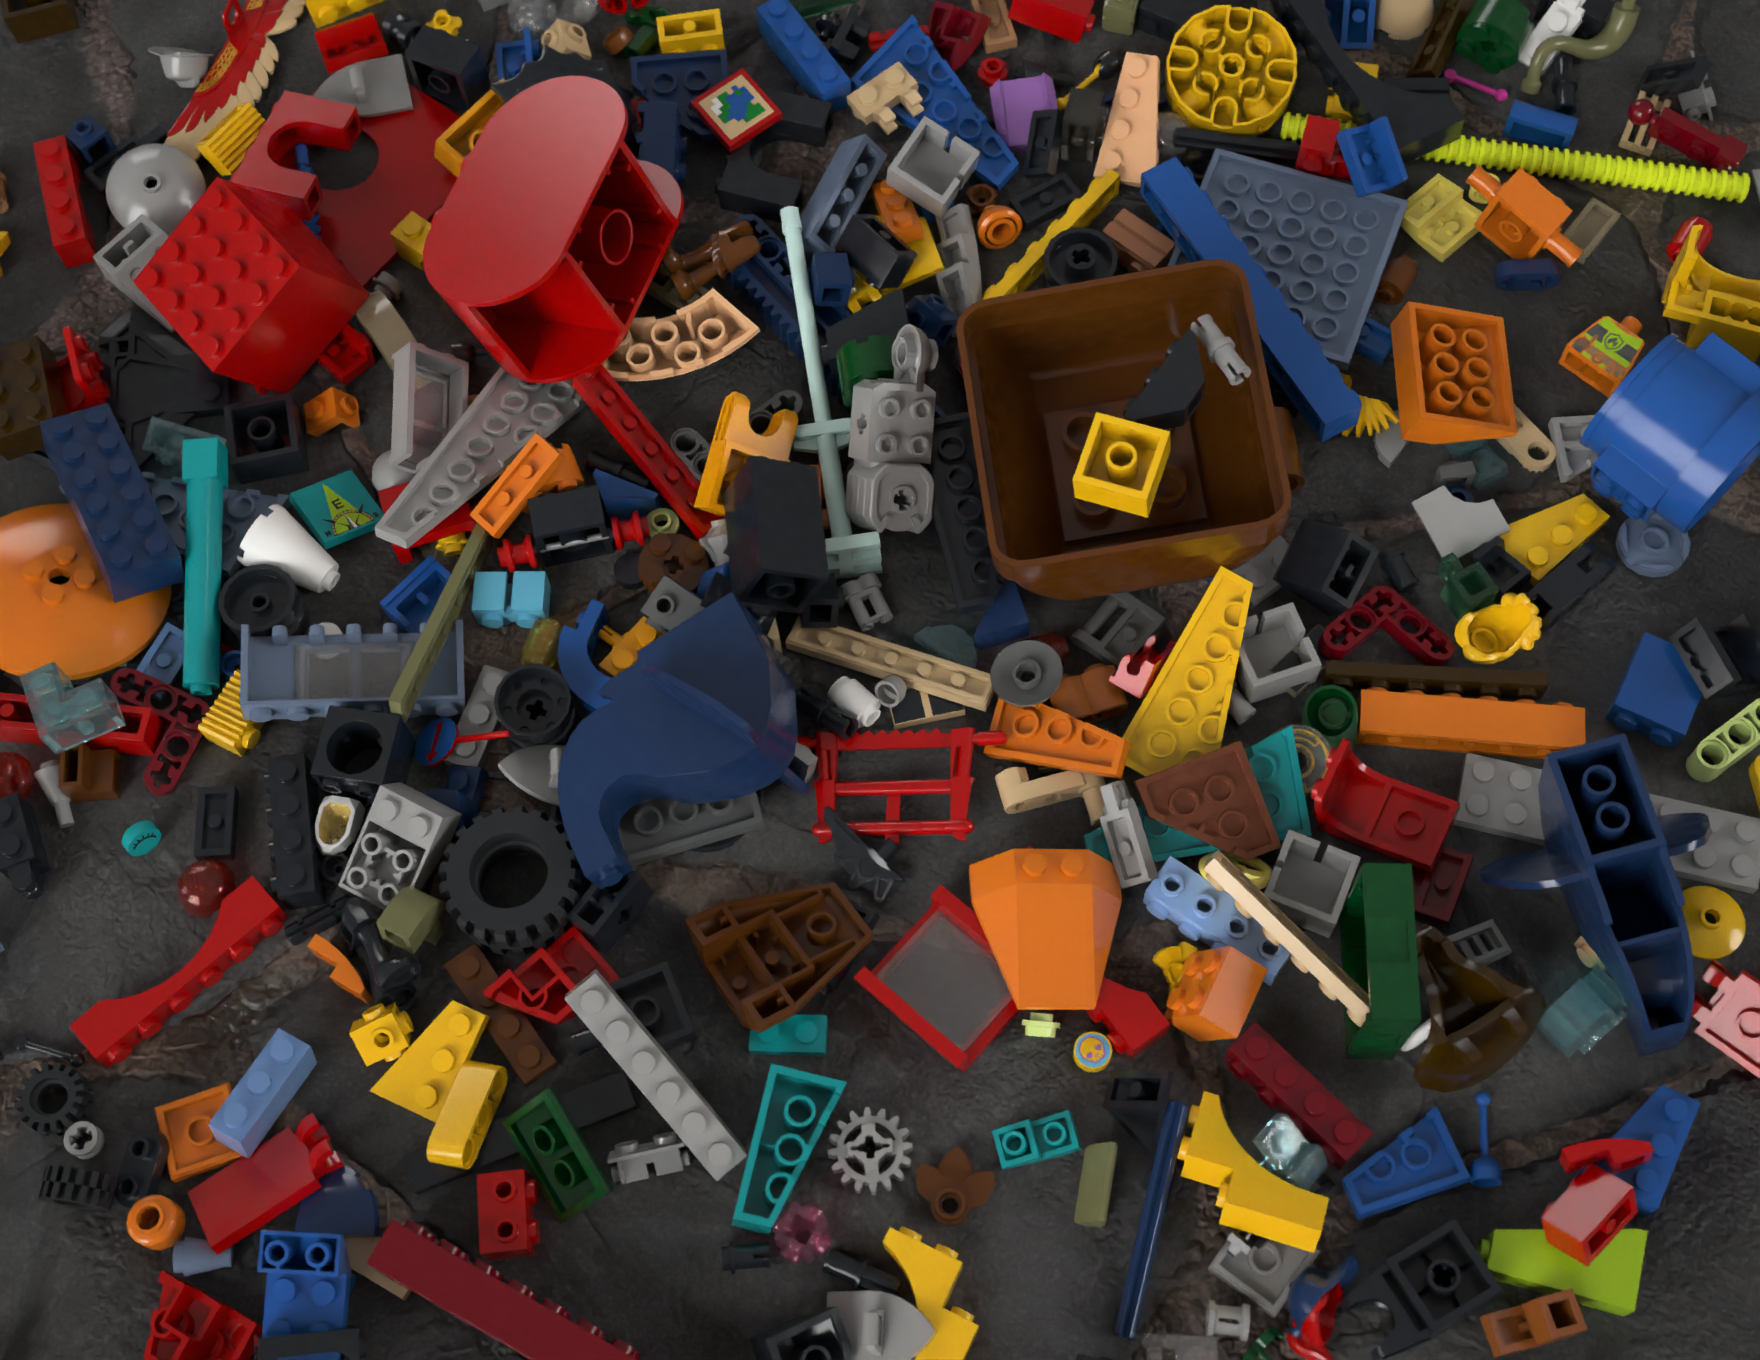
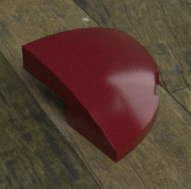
M934 1L928 26L930 39L937 46L938 54L942 59L946 60L954 72L974 52L982 40L991 18L982 13L963 10L954 4Z

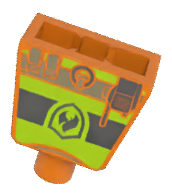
M1603 316L1569 341L1558 363L1609 398L1627 377L1645 345L1644 340L1637 336L1642 330V324L1633 316H1626L1621 323H1618L1609 316Z

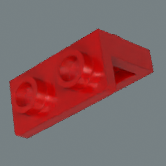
M368 13L314 32L328 74L336 73L342 68L357 62L389 55L374 13Z
M348 321L316 361L343 386H346L375 364L372 352L374 345L364 332L358 333L352 328L350 321Z

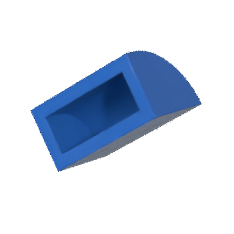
M1515 99L1502 136L1529 145L1535 144L1539 148L1548 146L1549 150H1553L1554 147H1557L1559 151L1563 152L1564 149L1569 147L1579 118Z

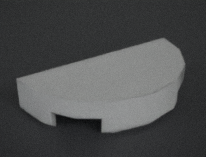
M1399 410L1393 411L1399 419ZM1387 420L1390 429L1385 431L1380 425L1381 433L1378 434L1375 431L1373 437L1375 448L1378 452L1377 457L1387 468L1392 466L1410 442L1401 440L1400 420L1397 424Z

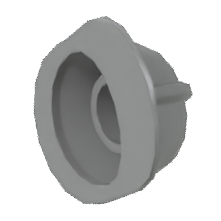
M175 47L148 48V52L160 57L166 78L174 80L183 88L198 86L199 80L204 79L207 75L209 57L214 56L213 54H202L197 51Z

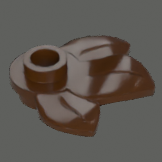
M960 1147L954 1148L945 1155L938 1169L927 1164H919L916 1173V1186L919 1194L930 1202L931 1213L935 1220L945 1226L959 1225L967 1218L970 1209L983 1206L989 1200L995 1184L993 1172L981 1171L973 1173L969 1159ZM947 1200L955 1201L958 1205L957 1210L954 1213L945 1212L942 1207L944 1202Z

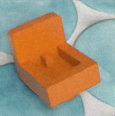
M334 387L329 388L303 404L307 433L315 437H319L340 423L352 428L361 425L357 399Z

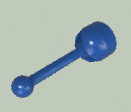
M1479 1091L1475 1095V1101L1479 1105L1481 1156L1470 1165L1469 1182L1477 1187H1497L1502 1185V1170L1497 1160L1489 1156L1487 1105L1491 1102V1096L1486 1091Z

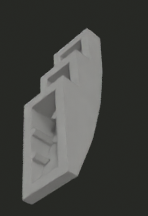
M963 203L948 209L941 219L935 216L941 238V243L937 244L936 248L945 270L935 275L941 298L947 302L946 307L957 317H960L962 312L972 304L982 301L983 298L976 236L969 206ZM956 327L951 333L952 337H957Z

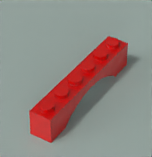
M1029 845V846H1028L1027 848H1025V849H1034V848H1033L1031 845ZM1104 976L1095 1009L1086 1010L1095 1023L1101 1021L1109 1031L1107 1038L1113 1048L1119 1054L1125 1052L1130 1060L1166 1035L1170 1026L1168 1020L1147 993L1126 988Z
M251 876L222 900L218 918L208 939L198 953L179 972L162 984L140 994L121 999L100 1000L69 1027L92 1056L109 1068L113 1064L124 1061L131 1054L134 1046L144 1038L147 1039L155 1035L162 1028L163 1022L174 1013L182 1012L193 1002V997L204 988H209L218 983L228 968L234 963H239L248 958L253 952L254 947L264 938L272 937L278 933L283 927V923L289 919L288 915L262 885Z

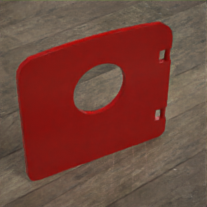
M409 83L408 86L413 104L412 110L360 118L363 129L360 134L370 138L376 144L379 151L378 163L373 173L364 182L349 189L327 190L321 188L324 199L315 213L320 217L316 225L321 227L318 236L322 238L321 242L365 289L373 283V277L377 278L399 256L390 232L411 211L431 223L435 212L443 207L457 180V177L434 157L435 141L461 116ZM313 144L305 145L308 152L314 146ZM295 148L284 153L276 164L284 168L298 170L296 167Z

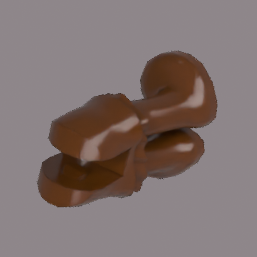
M747 220L718 229V232L712 233V238L707 243L683 255L678 254L672 247L668 246L663 261L685 302L690 300L700 287L717 274L723 279L728 272L732 274L738 266L761 250L760 243L753 236V228ZM712 259V261H710L708 264L700 267L701 265Z

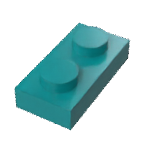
M795 1014L761 1033L750 1030L749 1053L753 1055L826 1057L827 1015Z

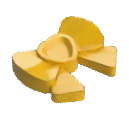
M1180 942L1178 946L1162 948L1153 956L1152 961L1163 970L1164 976L1169 983L1168 995L1180 983L1183 976L1182 963L1193 952L1198 950L1187 942Z

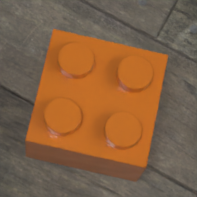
M1232 946L1193 952L1183 964V976L1178 987L1170 993L1167 999L1166 1006L1168 1009L1164 1016L1170 1024L1199 1042L1236 1039L1268 969Z

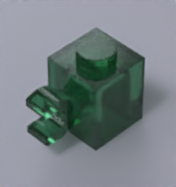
M1453 552L1440 558L1442 564L1437 566L1436 569L1439 575L1446 581L1440 596L1458 622L1465 614L1473 613L1492 605L1499 588L1479 561L1463 568L1458 557Z

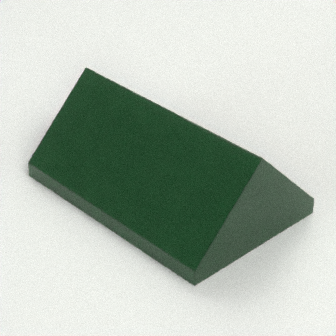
M552 1088L544 1090L502 1122L561 1224L614 1191L556 1090Z

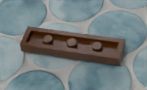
M476 943L444 964L473 1009L490 1016L486 1025L487 1030L526 1087H529L558 1066V1063L522 1011L484 996L482 992L499 977Z

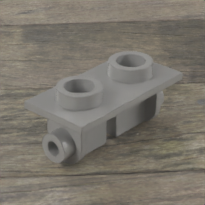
M1691 50L1690 54L1691 58L1695 57L1694 51ZM1708 74L1705 75L1703 81L1708 79ZM1703 81L1699 89L1678 94L1683 116L1691 121L1698 120L1701 114L1708 113L1710 121L1713 120L1711 107L1717 105L1712 87L1705 88Z
M675 1131L655 1135L653 1142L638 1145L637 1140H630L615 1145V1150L610 1151L607 1158L608 1164L617 1162V1166L611 1167L613 1182L621 1181L623 1185L649 1178L647 1163L654 1162L657 1176L684 1171V1166L691 1165L688 1149L680 1150V1147H684L686 1144L679 1136H676Z

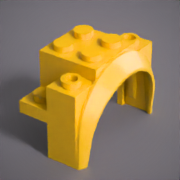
M1694 225L1691 227L1667 276L1661 303L1665 304L1662 316L1690 323L1686 345L1697 349L1706 337L1713 332L1755 363L1760 354V280L1731 275L1715 268L1704 260L1697 249V241L1703 225Z

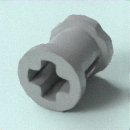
M1208 1299L1205 1336L1213 1337L1214 1334L1239 1336L1240 1341L1247 1342L1250 1327V1304L1243 1303L1241 1307L1218 1305L1215 1300ZM1219 1318L1235 1319L1236 1322L1219 1321Z

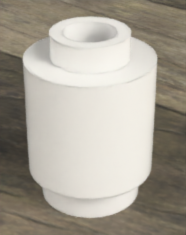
M843 676L828 691L827 697L836 704L837 709L858 720V728L863 726L869 727L879 718L881 713L879 710L881 705L879 699L856 679H849L847 676Z

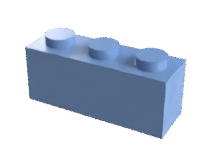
M280 1028L277 1029L208 1125L216 1141L244 1157L250 1158L316 1066L317 1061L310 1045Z

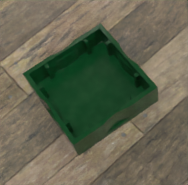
M1363 863L1354 880L1351 892L1346 896L1339 915L1342 970L1369 995L1370 1013H1366V1020L1360 1028L1350 1019L1346 1012L1348 1008L1344 1005L1346 1059L1393 1060L1421 1021L1412 864Z

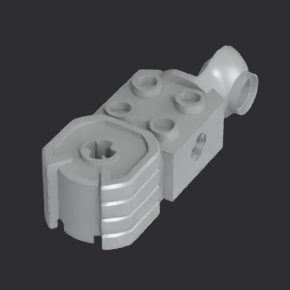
M907 324L899 330L892 345L893 379H864L853 385L848 457L854 458V466L847 475L845 512L854 525L871 531H878L879 533H882L884 529L892 531L907 530L919 534L928 526L933 514L935 481L930 472L921 463H931L936 392L925 384L926 371H932L937 364L938 346L935 340L928 339L921 329L912 324Z

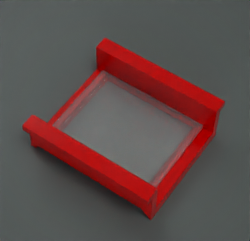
M940 884L931 894L932 906L871 972L864 966L854 976V980L952 1065L965 1073L1021 1010H1018L976 913Z

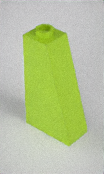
M1495 1229L1486 1236V1239H1480L1477 1252L1497 1281L1546 1295L1573 1289L1578 1304L1625 1317L1635 1311L1648 1231L1642 1229H1622L1588 1267L1547 1243L1544 1229Z

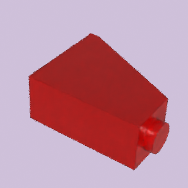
M1013 0L1008 18L1079 44L1083 33L1090 34L1096 15L1092 14L1091 11L1095 1Z

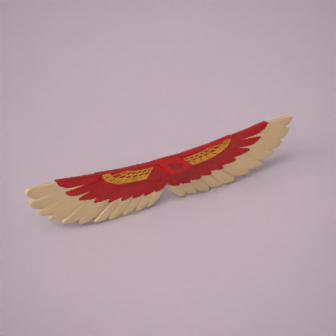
M239 0L228 1L222 12V21L228 39L209 72L192 95L193 98L167 133L165 145L182 150L196 162L202 153L195 145L226 117L236 105L250 102L255 107V102L259 103L262 97L261 87L266 89L269 84L267 72L273 75L275 68L273 60L275 62L279 60V53L274 43L267 36L279 34L293 28L297 24L296 19L304 13L303 6L306 5L305 0H247L243 10ZM234 6L235 17L233 22L230 24L229 14L231 8Z

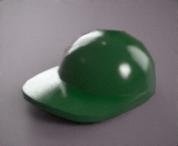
M1333 684L1321 686L1312 691L1305 700L1303 707L1302 730L1317 736L1326 746L1328 753L1333 746L1339 747L1343 738L1351 740L1352 750L1354 751L1358 738L1359 710L1357 701L1352 693L1344 687ZM1301 734L1302 738L1311 741L1314 745L1317 743L1312 737ZM1302 740L1303 746L1312 752L1315 760L1326 763L1325 753L1320 744L1313 747L1308 742Z

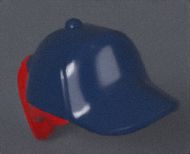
M1349 1255L1332 1271L1316 1266H1308L1289 1284L1288 1308L1293 1322L1290 1326L1287 1340L1292 1350L1307 1360H1334L1325 1344L1334 1328L1335 1311L1338 1303L1344 1297L1343 1289L1351 1283L1358 1272V1262L1352 1255Z

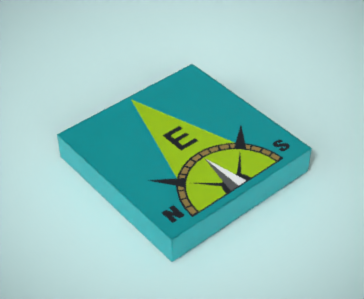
M352 470L290 493L289 501L325 550L375 530L374 527L384 516L382 510Z

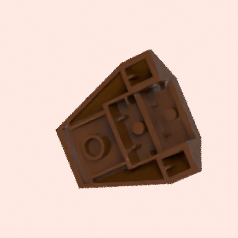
M835 882L719 903L685 919L686 928L705 973L742 1027L759 1033L794 1016L874 938V933Z

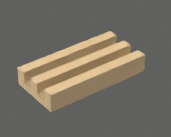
M1641 90L1636 99L1649 100L1655 110L1660 111V113L1665 107L1669 108L1672 102L1669 99H1665L1664 102L1658 101L1659 96L1654 94L1652 98L1645 97L1647 92ZM1628 120L1618 147L1650 157L1657 139L1650 136L1647 147L1641 145L1648 124L1640 126L1634 143L1628 141L1634 126Z

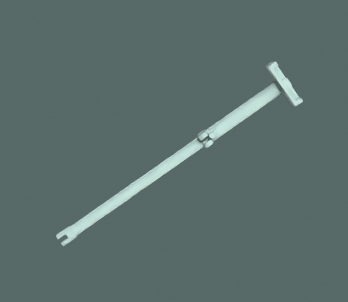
M787 206L780 210L781 226L786 240L815 423L797 426L794 436L795 442H793L794 450L817 453L819 457L831 538L825 539L829 573H834L836 580L859 577L869 572L879 574L882 573L879 532L874 531L852 535L850 519L845 512L846 492L839 450L849 446L851 418L836 420L831 418L801 234L802 224L799 209L795 206Z

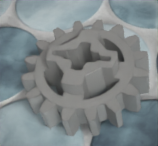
M865 1107L863 1117H858L854 1111L849 1112L851 1122L847 1125L839 1120L837 1126L841 1134H830L829 1137L830 1142L837 1146V1148L828 1150V1157L830 1159H838L831 1166L833 1173L844 1172L841 1179L842 1185L846 1186L851 1181L855 1182V1192L858 1194L861 1193L864 1186H869L872 1195H876L877 1186L883 1184L887 1191L892 1190L890 1180L893 1177L901 1182L904 1180V1174L900 1168H911V1159L904 1156V1154L913 1151L912 1143L903 1142L909 1136L908 1128L897 1130L900 1122L899 1117L894 1116L889 1121L886 1120V1111L883 1108L880 1109L877 1116L871 1115L869 1107ZM876 1127L887 1131L894 1140L892 1138L884 1139L876 1132ZM862 1129V1132L854 1141L847 1142L855 1131ZM870 1143L874 1144L877 1150L874 1154L875 1158L871 1159L867 1158L864 1152L867 1149V1144ZM887 1160H894L893 1164L885 1172L879 1174V1169ZM847 1162L860 1165L865 1170V1175L855 1172Z

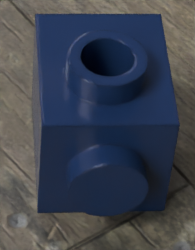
M813 253L809 280L814 307H847L851 288L855 285L854 267H849L847 253Z

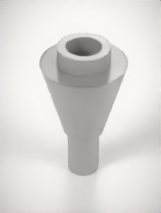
M60 760L44 762L39 766L40 770L36 771L34 776L49 802L54 806L60 828L72 826L75 823L69 804L71 799L58 787Z

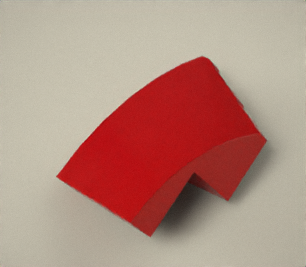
M573 925L546 950L541 947L515 971L512 972L508 969L482 993L488 999L560 1025L578 1016L565 1001V994L591 972L597 969L608 984L621 978Z
M161 1271L158 1282L163 1285L158 1309L152 1310L150 1321L151 1333L146 1342L144 1360H249L254 1352V1335L262 1334L263 1325L187 1281L167 1271Z

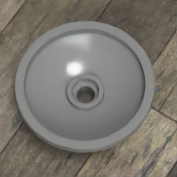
M146 144L129 150L113 165L107 178L106 199L110 211L122 227L126 228L143 214L170 236L207 188L199 166L188 154L170 145ZM149 181H157V185L154 188H147Z

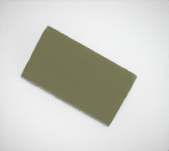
M1115 1142L1091 1144L1085 1148L1074 1221L1077 1224L1101 1229L1105 1226L1118 1147Z

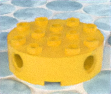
M1231 5L1213 6L1192 16L1175 34L1166 59V98L1176 118L1188 128L1254 137L1269 130L1287 109L1297 78L1296 48L1285 27L1267 12L1253 7L1249 10L1243 7H1231Z

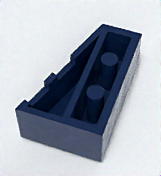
M638 101L637 112L640 115L642 131L636 132V143L640 144L638 160L647 161L662 167L674 177L680 186V183L686 182V164L682 162L683 156H688L689 138L688 136H683L677 102Z

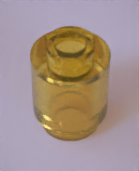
M551 618L534 621L521 650L523 655L521 663L524 666L537 664L553 667L558 658V643L563 625Z

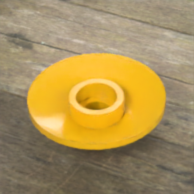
M1694 886L1682 891L1686 904L1681 907L1690 937L1692 956L1712 960L1713 958H1724L1733 953L1742 943L1746 930L1745 918L1737 902L1724 891L1710 886ZM1705 913L1713 915L1716 923H1709L1705 919Z

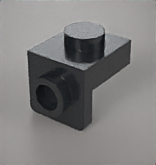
M1496 536L1489 543L1486 542L1480 545L1472 557L1474 576L1501 598L1509 592L1515 593L1531 579V571L1505 551L1504 540L1500 536Z

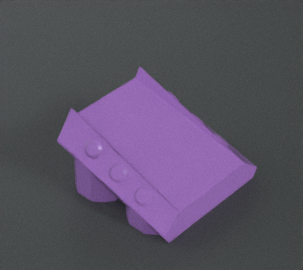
M1044 72L1041 76L1007 81L998 79L989 88L992 120L995 122L996 132L1012 154L1026 152L1033 111L1058 109L1053 79ZM1063 136L1061 140V146L1064 144Z

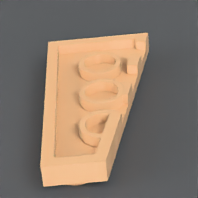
M1126 52L1096 163L1094 178L1102 177L1111 168L1120 174V184L1140 187L1141 173L1157 166L1159 163L1157 144L1159 131L1160 60L1158 56Z

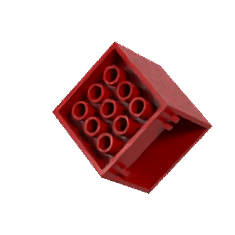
M218 176L133 281L212 372L249 383L255 387L258 394L263 396L269 394L266 389L281 394L289 393L370 296L369 292L292 209Z

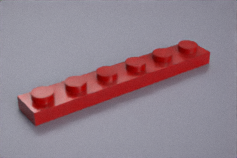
M602 364L587 373H581L574 377L571 384L698 540L703 538L709 529L712 528L711 521L725 519V517L694 508L700 483Z

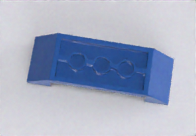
M261 1230L257 1272H267L262 1334L282 1335L347 1328L351 1267L344 1234ZM338 1352L281 1357L276 1358V1360H344L345 1355Z

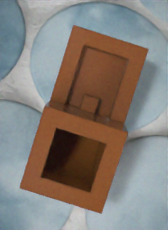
M1573 1289L1538 1297L1525 1304L1480 1317L1494 1358L1537 1348L1588 1330Z

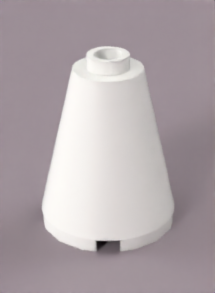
M273 504L268 507L273 512L268 517L261 514L254 521L239 547L245 551L244 556L237 555V560L246 567L258 564L280 567L290 575L295 585L317 593H321L325 589L327 591L332 590L341 576L337 572L339 564L284 507L279 504Z

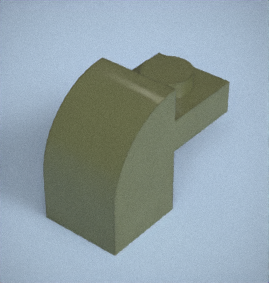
M413 886L403 888L394 896L376 921L381 938L412 954H415L424 940L436 946L444 934L439 917L446 908L444 906L445 902Z

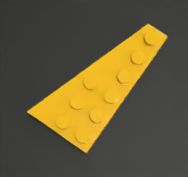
M1220 566L1122 737L1130 743L1125 763L1127 767L1146 777L1221 748L1253 588L1252 582Z

